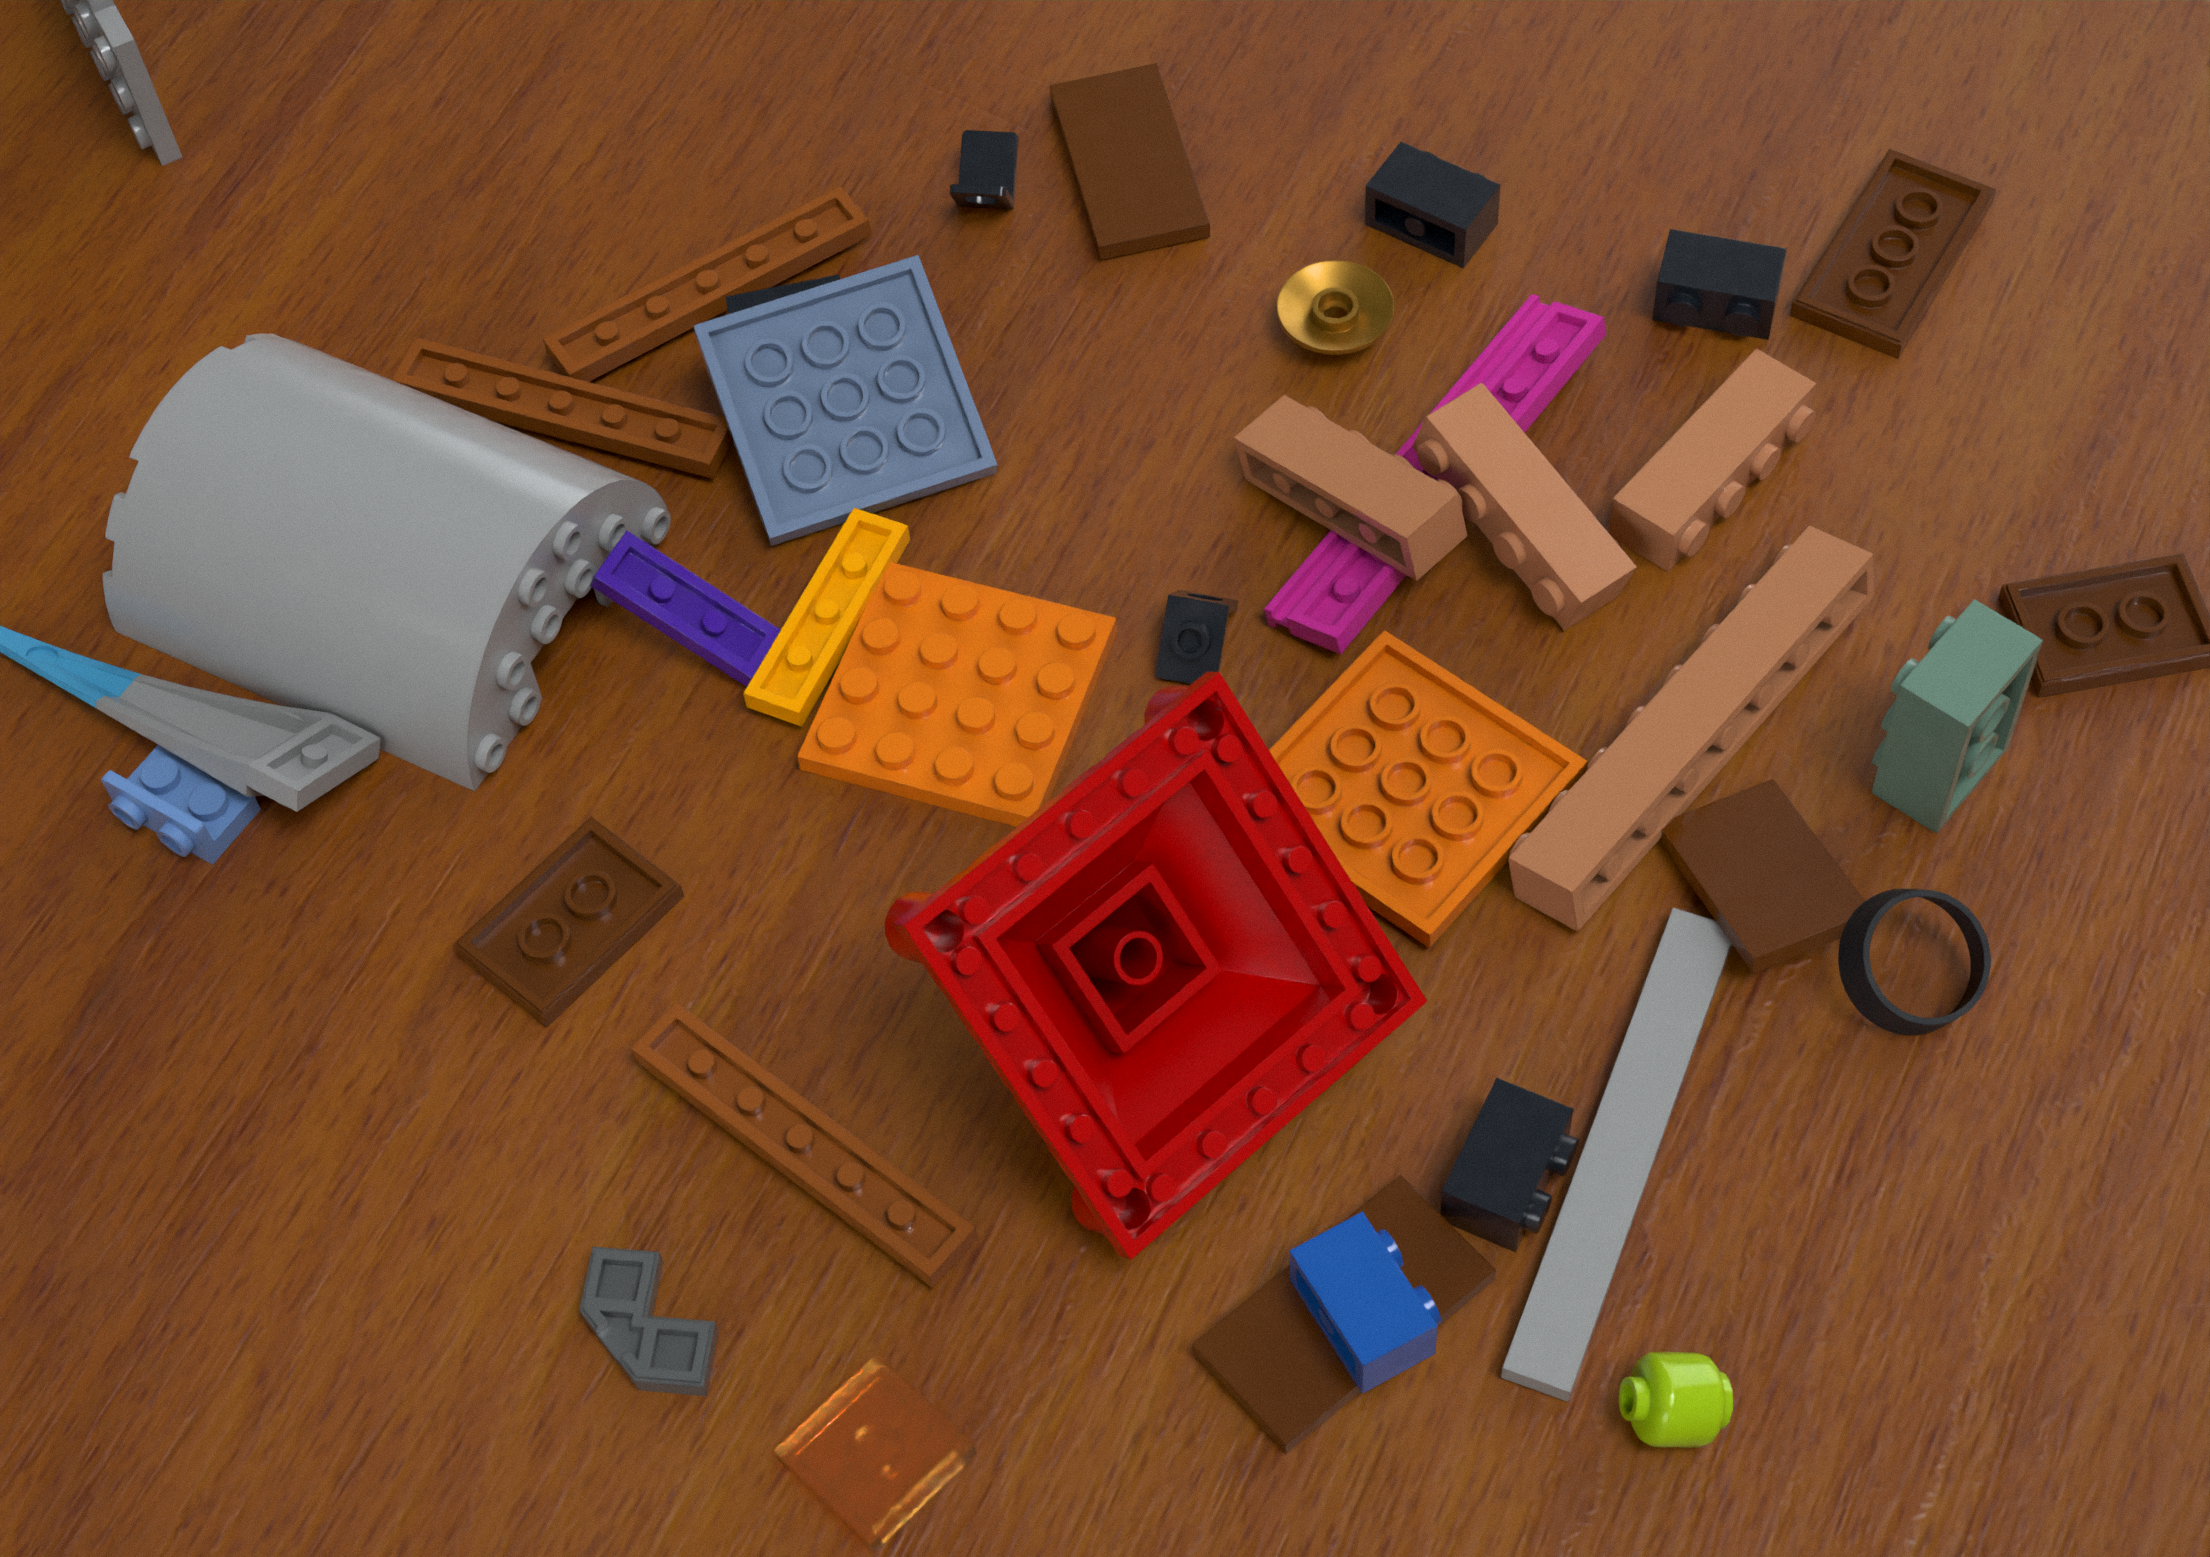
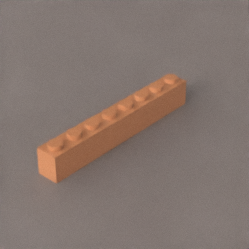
M1810 525L1792 545H1785L1777 554L1773 566L1758 583L1750 584L1745 588L1739 597L1736 607L1720 624H1714L1707 630L1700 647L1683 665H1676L1670 671L1663 687L1646 706L1638 707L1632 713L1626 728L1608 748H1601L1593 756L1587 771L1570 790H1564L1558 794L1545 818L1531 833L1523 834L1515 842L1508 857L1515 898L1578 932L1662 837V829L1672 818L1681 815L1872 600L1875 596L1873 553Z

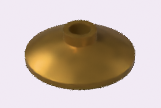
M1323 261L1302 268L1285 282L1277 300L1278 320L1286 335L1301 347L1321 354H1349L1371 346L1389 329L1394 315L1393 294L1385 280L1368 267L1349 261Z

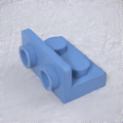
M160 745L156 746L128 779L111 770L101 778L102 784L112 799L109 809L120 821L135 830L144 825L156 832L160 841L174 853L186 857L191 852L212 865L261 810L255 796L241 794Z

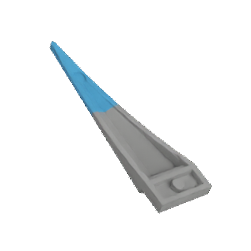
M0 626L1 653L245 796H267L279 804L298 812L379 759L380 737L332 713L280 706L184 686L90 659Z

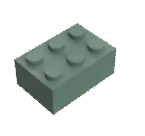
M1975 599L1957 619L1950 615L1947 616L1932 635L1928 644L1929 652L1920 662L1914 658L1909 659L1892 683L1890 691L1897 696L1881 724V728L1887 732V735L1872 759V764L1877 766L1878 769L1871 793L1937 834L2008 750L2043 640Z

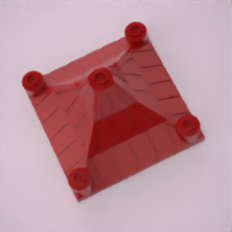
M1206 672L1189 686H1167L1157 691L1148 701L1144 713L1145 725L1141 729L1136 730L1111 750L1106 757L1090 767L1065 787L1061 793L1045 803L1020 823L1015 830L1000 839L974 860L970 866L954 876L936 892H909L899 897L889 908L885 919V936L890 948L899 957L923 964L940 991L944 993L950 1002L951 1007L972 1038L976 1040L983 1050V1054L1002 1082L1013 1094L1015 1101L1032 1126L1043 1138L1047 1148L1062 1170L1075 1185L1072 1193V1210L1077 1221L1085 1229L1106 1236L1117 1254L1130 1260L1427 1002V999L1220 672Z

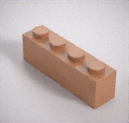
M1756 348L1613 497L1609 534L1615 540L1667 572L1684 554L1689 557L1696 554L1704 544L1710 527L1720 516L1724 518L1730 517L1742 502L1746 488L1756 478L1764 480L1768 477L1778 463L1781 451L1791 440L1796 443L1800 442L1809 432L1816 418V411L1812 410L1817 383Z
M1483 383L1478 384L1425 417L1412 445L1413 449L1417 452L1420 464L1427 473L1448 482L1456 489L1463 502V517L1475 523L1490 540L1498 559L1503 565L1514 569L1531 590L1533 599L1542 612L1552 616L1565 631L1620 595L1637 566Z
M1283 395L1234 437L1247 481L1416 581L1468 536L1462 512L1463 502L1459 493L1451 484L1441 479L1436 481L1418 471L1404 457L1397 454L1393 456L1372 445L1358 431H1348L1328 420L1320 410L1313 406L1305 407Z

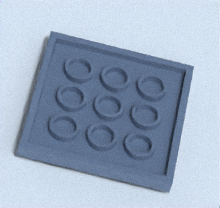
M919 255L693 325L696 340L770 546L844 523L853 508L875 513L997 473L998 464Z

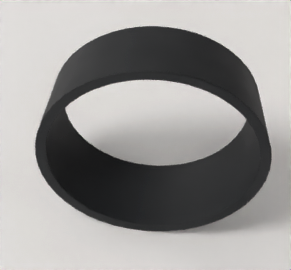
M1893 889L1869 898L1851 915L1841 935L1838 965L1841 981L1849 999L1866 1019L1892 1033L1922 1035L1938 1030L1958 1019L1978 1002L1988 983L1991 955L1984 929L1976 916L1963 903L1938 891ZM1920 897L1944 909L1960 927L1968 945L1970 954L1968 986L1957 1007L1947 1016L1922 1018L1900 1010L1884 996L1872 973L1870 944L1875 927L1890 908L1909 898Z

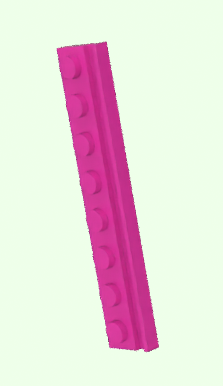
M1531 294L1432 412L1478 384L1483 383L1525 433L1606 336L1604 317L1553 301L1551 305L1540 303L1538 295ZM1422 422L1396 454L1404 457L1413 468L1437 481V477L1430 475L1422 467L1418 460L1417 452L1412 447L1423 424ZM1330 530L1264 608L1268 625L1277 628L1279 624L1289 628L1291 635L1341 655L1406 577V574Z

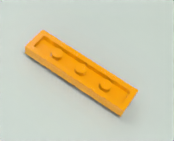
M853 508L745 689L743 695L747 708L801 727L803 726L842 659L858 621L891 563H897L910 541L908 525Z

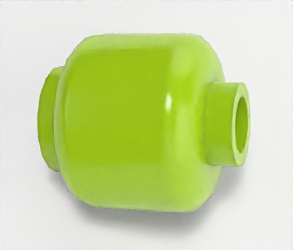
M1650 1352L1640 1357L1634 1365L1630 1377H1625L1622 1380L1619 1389V1408L1623 1418L1626 1421H1631L1633 1430L1643 1443L1653 1447L1699 1448L1710 1444L1720 1430L1726 1428L1730 1422L1733 1412V1393L1726 1374L1719 1371L1715 1363L1708 1356L1696 1352Z

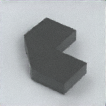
M592 1247L579 1309L590 1329L638 1390L707 1396L719 1334L716 1322L653 1316L664 1263L660 1252Z

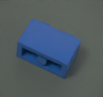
M1363 1211L1289 1250L1291 1283L1362 1394L1436 1353L1437 1327L1441 1323L1437 1306L1427 1290L1421 1285L1413 1289L1400 1268L1404 1266L1403 1258L1391 1235L1385 1229L1376 1232Z

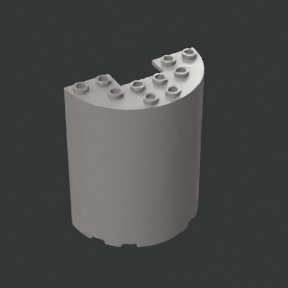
M259 333L247 335L244 344L232 350L220 346L198 361L170 389L144 426L129 455L130 458L139 462L132 475L127 492H120L114 495L108 516L105 538L114 542L112 570L103 573V588L109 618L115 632L279 705L332 713L380 737L381 750L476 791L486 775L494 772L501 765L507 746L520 728L528 725L539 710L542 695L531 666L532 660L544 644L552 642L557 636L562 619L578 598L584 597L589 592L594 575L626 530L650 546H653V544H659L666 536L670 527L671 515L661 496L654 488L642 481L297 341L282 338L275 334ZM594 589L597 602L609 607L613 600Z

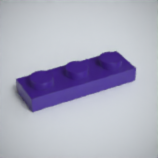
M627 530L596 572L590 584L591 587L746 687L781 631Z

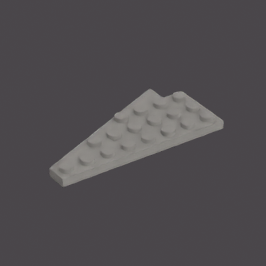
M60 0L67 15L74 14L75 17L71 19L85 48L92 46L93 50L90 51V54L104 82L111 79V84H108L122 115L133 112L134 116L127 120L141 149L152 146L162 166L183 158L136 42L113 0Z

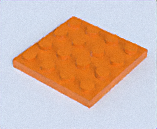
M892 562L858 621L797 755L800 770L1017 827L1047 803L1051 797L1116 637V618Z
M1385 630L1269 749L1366 905L1428 948L1437 941L1508 862L1510 852L1519 837L1525 833H1531L1549 813L1550 807L1558 794L1564 790H1570L1584 775L1588 761Z

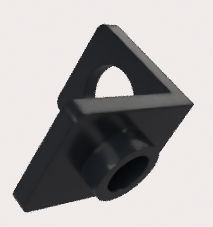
M975 130L963 132L959 184H951L949 193L958 207L1014 210L1019 143L1016 133Z
M1178 590L1169 594L1156 675L1162 679L1192 684L1206 672H1219L1228 617L1230 613L1237 610L1239 601L1184 590Z

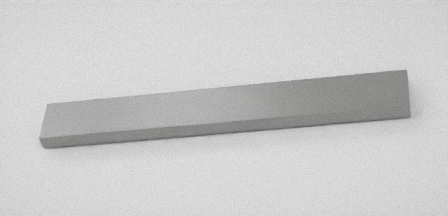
M1673 908L1503 1364L1501 1378L1569 1402L1732 947V943L1717 921Z

